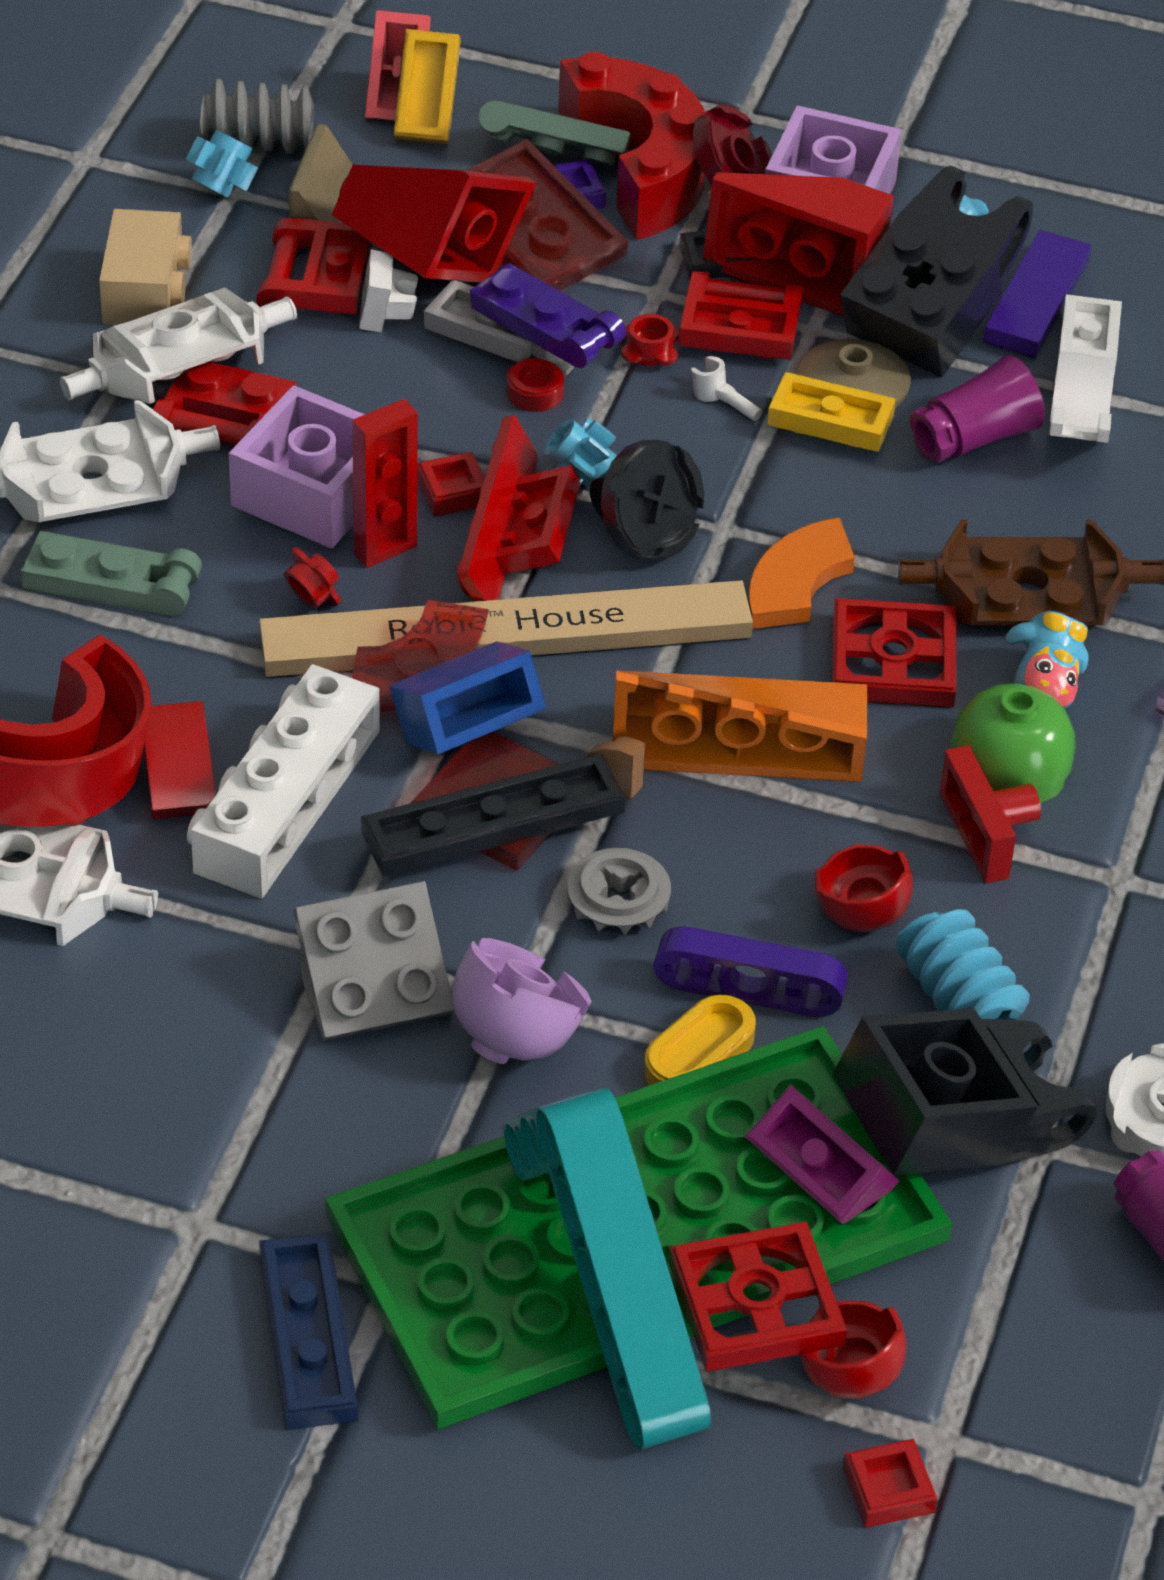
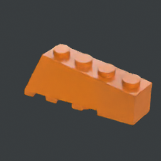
M616 670L612 742L622 736L644 742V770L862 782L867 744V684Z

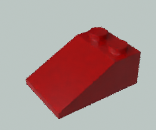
M717 172L712 179L703 259L706 258L718 262V265L723 266L722 273L752 284L786 288L787 283L804 285L803 302L844 316L840 294L888 230L894 195L842 177ZM725 257L758 258L764 260L726 262Z

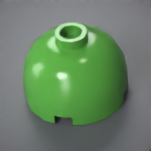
M1008 683L997 684L978 692L962 708L954 725L949 749L969 745L993 791L1031 783L1038 793L1040 803L1056 797L1064 788L1065 779L1072 771L1076 740L1069 715L1065 708L1051 694L1035 686Z

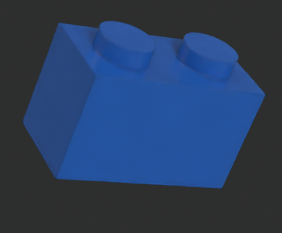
M498 641L389 685L405 742L435 754L448 751L546 709L530 650Z

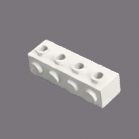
M314 664L309 667L297 685H289L281 698L277 713L267 726L260 725L255 731L249 745V750L237 767L231 766L226 770L214 799L206 809L200 808L194 814L187 831V842L192 845L193 873L262 899L379 734V688Z

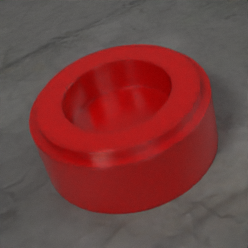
M531 358L517 362L507 373V397L514 406L525 411L541 412L552 409L563 399L564 374L556 364L548 360Z

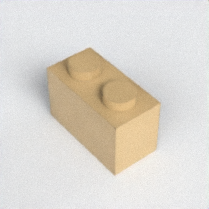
M113 210L99 279L102 325L123 324L184 302L186 278L185 272L180 271L181 269L190 270L191 236L182 235L181 212Z

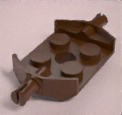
M961 520L942 549L941 557H935L934 560L899 559L898 562L899 585L934 584L935 593H942L947 605L956 606V620L968 625H1018L1030 622L1035 615L1045 611L1059 612L1085 625H1104L1110 620L1121 593L1128 592L1129 584L1164 585V559L1129 560L1128 557H1123L1122 551L1093 520H1086L1083 537H967L968 521ZM1020 584H1033L1040 587L1041 590H1023Z

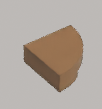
M622 736L618 737L614 742L596 744L584 758L602 754L624 796L631 800L643 787L645 743L634 738Z

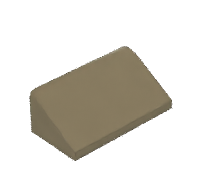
M318 124L314 128L290 186V218L339 221L331 214L338 200L341 184L348 176L353 164L327 125Z

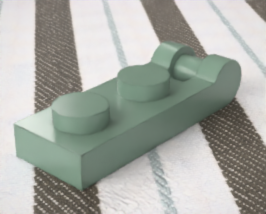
M492 100L486 102L479 111L480 125L485 130L487 136L496 143L504 144L511 141L514 137L532 140L530 147L535 150L553 155H561L563 148L582 152L583 160L588 159L591 164L613 168L615 161H619V155L632 151L635 145L628 131L503 101Z
M40 531L21 570L23 589L176 616L181 614L187 605L190 597L188 587L196 583L202 570V561L197 554L184 548H177L169 554Z

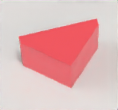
M376 10L365 111L366 119L395 122L406 29L430 31L429 15Z

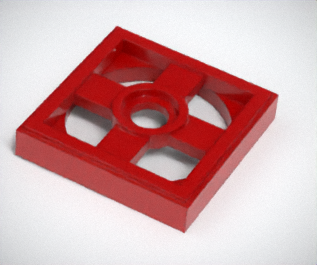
M834 598L831 682L867 684V702L954 707L956 698V606ZM882 623V627L877 629L872 635L853 633L867 625ZM907 625L916 627L933 638H918L913 631L907 628ZM893 642L903 645L906 651L901 655H890L882 647L887 643ZM846 657L873 658L882 665L881 676L853 674L846 666ZM914 661L943 663V670L933 680L907 678V666L911 665Z
M807 1221L669 1246V1265L705 1372L846 1346L847 1329ZM761 1256L782 1260L797 1269L779 1272L774 1267L763 1264ZM730 1259L734 1272L728 1282L698 1286L700 1280L709 1270ZM757 1283L768 1287L771 1295L763 1301H753L744 1295L743 1290L748 1285ZM816 1295L819 1307L813 1320L810 1323L786 1327L780 1311L784 1301ZM738 1310L742 1314L750 1316L755 1333L730 1338L725 1337L713 1329L709 1315Z

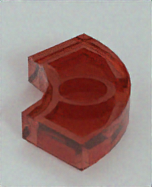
M428 600L420 621L404 637L382 646H357L352 678L379 688L380 712L396 710L389 685L476 650L485 631L489 609Z

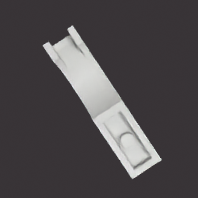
M1066 294L1048 435L1108 443L1112 414H1109L1117 360L1122 301Z

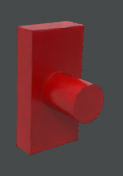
M969 745L945 750L939 794L985 884L1009 879L1016 834L1012 826L1040 819L1041 805L1038 793L1031 783L993 791Z

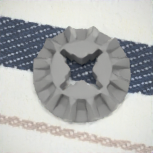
M628 848L598 850L578 861L569 874L567 900L573 903L577 919L593 920L598 932L608 925L618 926L624 935L627 934L633 925H640L650 929L657 915L667 914L671 895L669 875L657 860L643 852ZM608 887H613L619 893L630 890V901L628 899L624 900L619 895L608 898Z

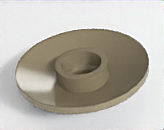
M836 339L821 343L810 349L801 358L797 367V375L896 398L895 409L906 399L910 389V372L901 357L878 343L862 339Z

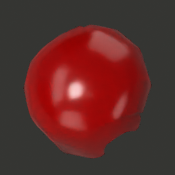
M853 844L833 853L821 868L815 870V892L820 908L829 920L846 931L871 933L892 926L905 914L911 902L914 882L908 860L902 851L893 853L891 850L880 845Z
M840 1300L837 1304L847 1329L846 1346L810 1353L806 1352L799 1354V1358L806 1375L818 1388L834 1398L863 1399L883 1392L898 1378L906 1359L907 1340L900 1317L894 1308L888 1307L883 1310L880 1306L868 1301Z

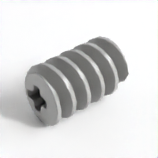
M216 79L210 94L205 93L203 95L200 115V137L210 142L217 129L232 138H235L236 134H238L239 141L251 148L259 136L264 152H273L279 138L282 140L286 154H294L300 140H303L306 150L314 127V102L312 101L308 86H303L297 100L291 101L286 84H281L275 99H270L265 83L260 82L254 96L248 97L244 81L238 80L232 95H226L222 79Z

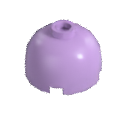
M481 938L478 946L474 940L471 942L458 967L452 985V1005L461 1027L474 1038L471 1043L472 1048L481 1056L493 1062L505 1064L509 1058L525 1061L549 1057L562 1048L580 1025L592 1002L588 992L564 971L558 981L552 979L540 969L545 959L533 952L508 942L492 938Z

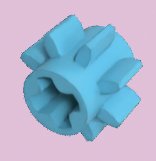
M217 129L210 142L197 136L186 157V160L198 165L191 179L226 197H229L234 185L247 191L258 170V167L247 162L253 148Z
M588 417L583 420L581 425L573 419H568L553 432L545 445L544 453L553 460L546 471L571 465L580 480V485L582 483L590 489L592 481L608 470L611 462L617 456L608 448L614 442L616 436L596 420L592 421Z

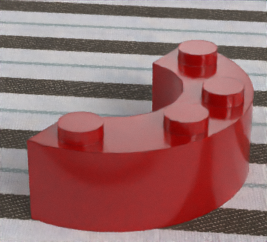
M588 52L578 58L560 60L558 113L561 116L628 131L635 142L632 151L619 155L616 208L635 239L640 240L656 235L683 220L697 205L704 189L705 174L700 167L693 140V128L696 118L705 113L699 99L681 82L677 75L663 72L642 63L610 58L601 52Z
M101 634L62 659L52 714V721L55 723L30 725L0 719V824L26 827L77 826L83 824L87 818L98 815L116 805L134 785L140 768L151 711V692L147 679L135 661L119 646Z

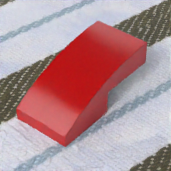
M203 701L151 706L144 742V753L148 773L152 819L194 815L198 809H206L215 797Z

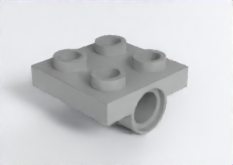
M425 881L300 906L294 909L293 915L301 946L299 960L303 984L308 1001L315 1008L322 1041L450 1015L455 1011L452 1005V994Z

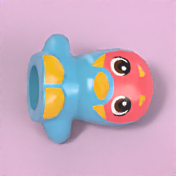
M1045 611L1035 615L1030 622L1020 623L1011 628L1006 634L1005 639L1010 645L1025 643L1027 651L1016 671L1014 683L1035 686L1051 694L1065 709L1069 707L1074 701L1078 690V676L1084 673L1089 661V655L1084 646L1088 632L1087 626L1059 612Z

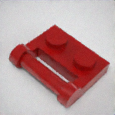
M283 218L279 220L275 225L272 242L275 246L267 279L263 280L259 285L256 297L257 305L262 307L288 296L293 301L295 308L357 314L373 243L341 222L301 218ZM304 247L311 248L303 280L290 279L296 253L300 252Z
M692 271L680 325L679 346L700 348L706 351L716 350L755 355L761 358L791 360L798 321L801 315L804 285L787 283L786 288L710 279V273Z
M208 361L186 369L181 375L176 377L165 398L159 399L153 410L172 423L175 430L180 429L181 432L215 425L219 441L236 446L293 385L297 386V382Z

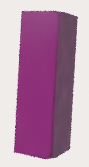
M792 1085L783 1092L745 1136L843 1225L889 1193L899 1182L892 1173Z

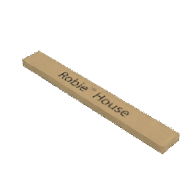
M743 580L260 619V637L266 677L305 674L312 664L336 672L445 663L496 641L530 650L531 656L752 638L753 620Z

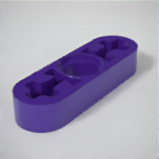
M686 926L674 927L663 933L653 963L656 976L672 988L707 996L729 995L747 1004L813 1017L829 1016L840 1009L848 981V972L845 966L830 955ZM735 967H753L762 971L766 976H748L739 972Z

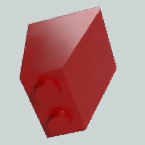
M353 164L348 176L341 184L339 197L331 215L424 278L482 282L498 271L536 186V182L527 177L465 170Z

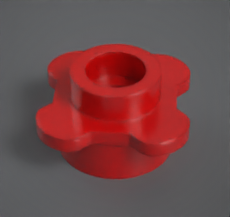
M643 314L635 317L630 324L625 326V338L628 340L627 345L621 349V356L625 361L647 366L658 364L666 366L676 362L678 352L673 346L679 340V330L673 326L669 319L657 314Z
M294 547L290 554L296 562L284 572V578L290 588L304 603L313 609H317L326 600L333 606H338L342 600L334 588V584L339 581L336 570L320 554L314 553L308 558L300 548Z

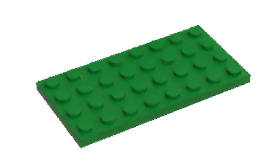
M824 1025L615 1097L623 1117L689 1337L693 1336L669 1265V1246L807 1221L831 1285L950 1241L952 1222L920 1173L894 1175L899 1182L889 1193L843 1225L745 1137L783 1092L792 1085L892 1173L832 1076L842 1053ZM504 1136L325 1198V1215L437 1430L607 1368L550 1175L547 1174L527 1181L520 1180L512 1167ZM761 1256L763 1264L772 1266L779 1272L797 1269L782 1260ZM730 1259L709 1270L700 1280L698 1286L728 1282L734 1272ZM757 1283L750 1284L743 1290L744 1295L753 1301H763L771 1295L768 1287ZM734 1310L709 1315L712 1327L715 1328L747 1315Z

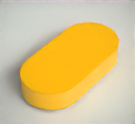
M713 995L700 1000L647 1047L644 1077L648 1086L749 1051L754 1043L756 1018L753 1010L744 1001L729 995Z

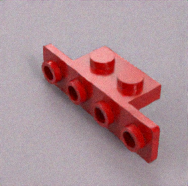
M515 415L502 418L497 439L492 446V456L486 477L481 484V494L475 515L469 525V536L462 560L457 566V578L460 588L465 595L472 598L473 602L499 600L506 574L527 569H541L550 564L559 563L580 486V480L571 465L534 473L538 454Z

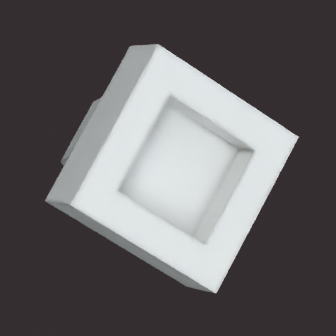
M370 251L361 293L359 329L382 332L385 319L408 320L413 317L417 296H414L418 278L412 273L393 268V256L387 252Z

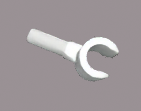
M708 356L704 359L705 372H701L694 367L691 368L692 389L694 396L698 400L712 402L720 399L754 422L760 418L762 409L740 395L732 386L726 383L725 363L718 357Z

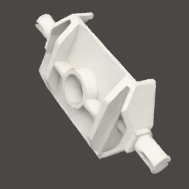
M224 287L135 320L93 334V358L88 359L90 368L67 376H61L60 386L62 392L70 401L75 397L95 390H107L112 395L151 404L155 402L152 382L155 380L173 379L181 375L184 370L208 361L226 360L232 357L236 351L247 347L254 352L255 362L258 365L262 364L264 358L263 333H266L268 328L296 320L297 312L295 305L287 296L276 302L259 307L253 301L247 303Z
M140 400L134 401L135 419L108 422L102 425L53 432L21 439L19 423L12 422L0 449V498L6 497L24 520L44 522L168 499L175 492L180 466L186 465V455L220 450L218 431L215 425L181 432L180 429L175 430L172 423ZM86 473L102 474L101 477L95 479H84L81 475Z
M0 824L1 915L55 927L57 945L61 946L66 945L104 918L108 910L120 909L145 915L149 918L153 916V911H155L158 902V891L122 883L121 873L116 872L114 869L111 844L107 831L83 825L26 827ZM16 851L32 855L25 861L17 863L6 862L1 859L11 856Z

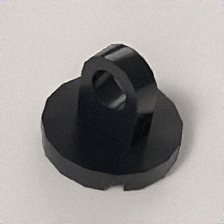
M640 440L625 446L613 459L609 469L592 481L589 489L591 502L598 515L604 520L606 530L616 546L632 557L665 560L681 553L695 537L700 525L699 523H694L697 517V508H704L705 492L700 470L686 450L680 446H673L668 441Z

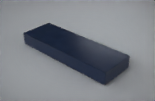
M329 1232L259 1241L260 1261L286 1430L358 1421V1404Z

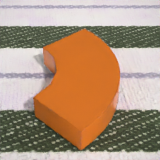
M840 517L819 521L799 528L777 541L762 556L753 572L749 589L748 604L753 620V629L810 622L811 600L815 592L831 579L853 573L855 557Z

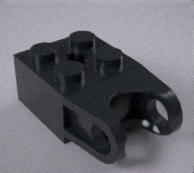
M948 166L941 170L898 214L840 294L846 332L862 340L878 343L892 350L902 359L940 377L945 375L1002 295L1001 287L1026 240L1033 217L1032 201L1018 195L1003 203L994 212L986 215L974 216L961 212L959 210L967 187L964 178L966 172L954 166Z
M974 1008L864 1016L861 1018L832 1073L833 1078L893 1175L1000 1165L1054 1152L1077 1141L1088 1131L1097 1115L1096 1106L1086 1093L1073 1087H1062L1052 1084L1034 1073L1035 1070L1043 1065V1059L1047 1051L1053 1047L1052 1041L1043 1027L1031 1021L981 1019ZM1028 1044H1032L1030 1048L1023 1053L1024 1047ZM1074 1115L1066 1123L1053 1127L1060 1118Z

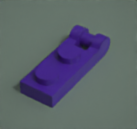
M510 263L470 290L472 309L579 369L593 362L598 357L599 349L602 347L610 349L621 342L626 336L625 326L614 312L606 310L598 313Z

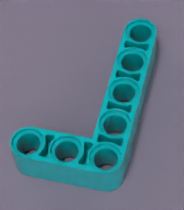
M604 1087L536 1107L506 1120L504 1123L505 1144L512 1167L519 1179L527 1181L547 1174L550 1175L621 1416L632 1443L636 1449L642 1451L709 1429L711 1415L706 1392L623 1117L614 1095L608 1088Z

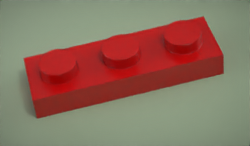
M405 398L352 420L354 555L366 568L417 547L418 412Z

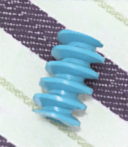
M956 909L944 914L937 912L925 914L912 921L900 931L896 941V953L907 962L908 970L920 981L922 990L933 999L934 1007L937 1011L974 1008L981 1019L1018 1020V1017L1024 1012L1029 1003L1030 994L1022 985H1015L1016 975L1008 966H1001L1002 955L994 947H988L989 937L980 928H975V918L969 911Z

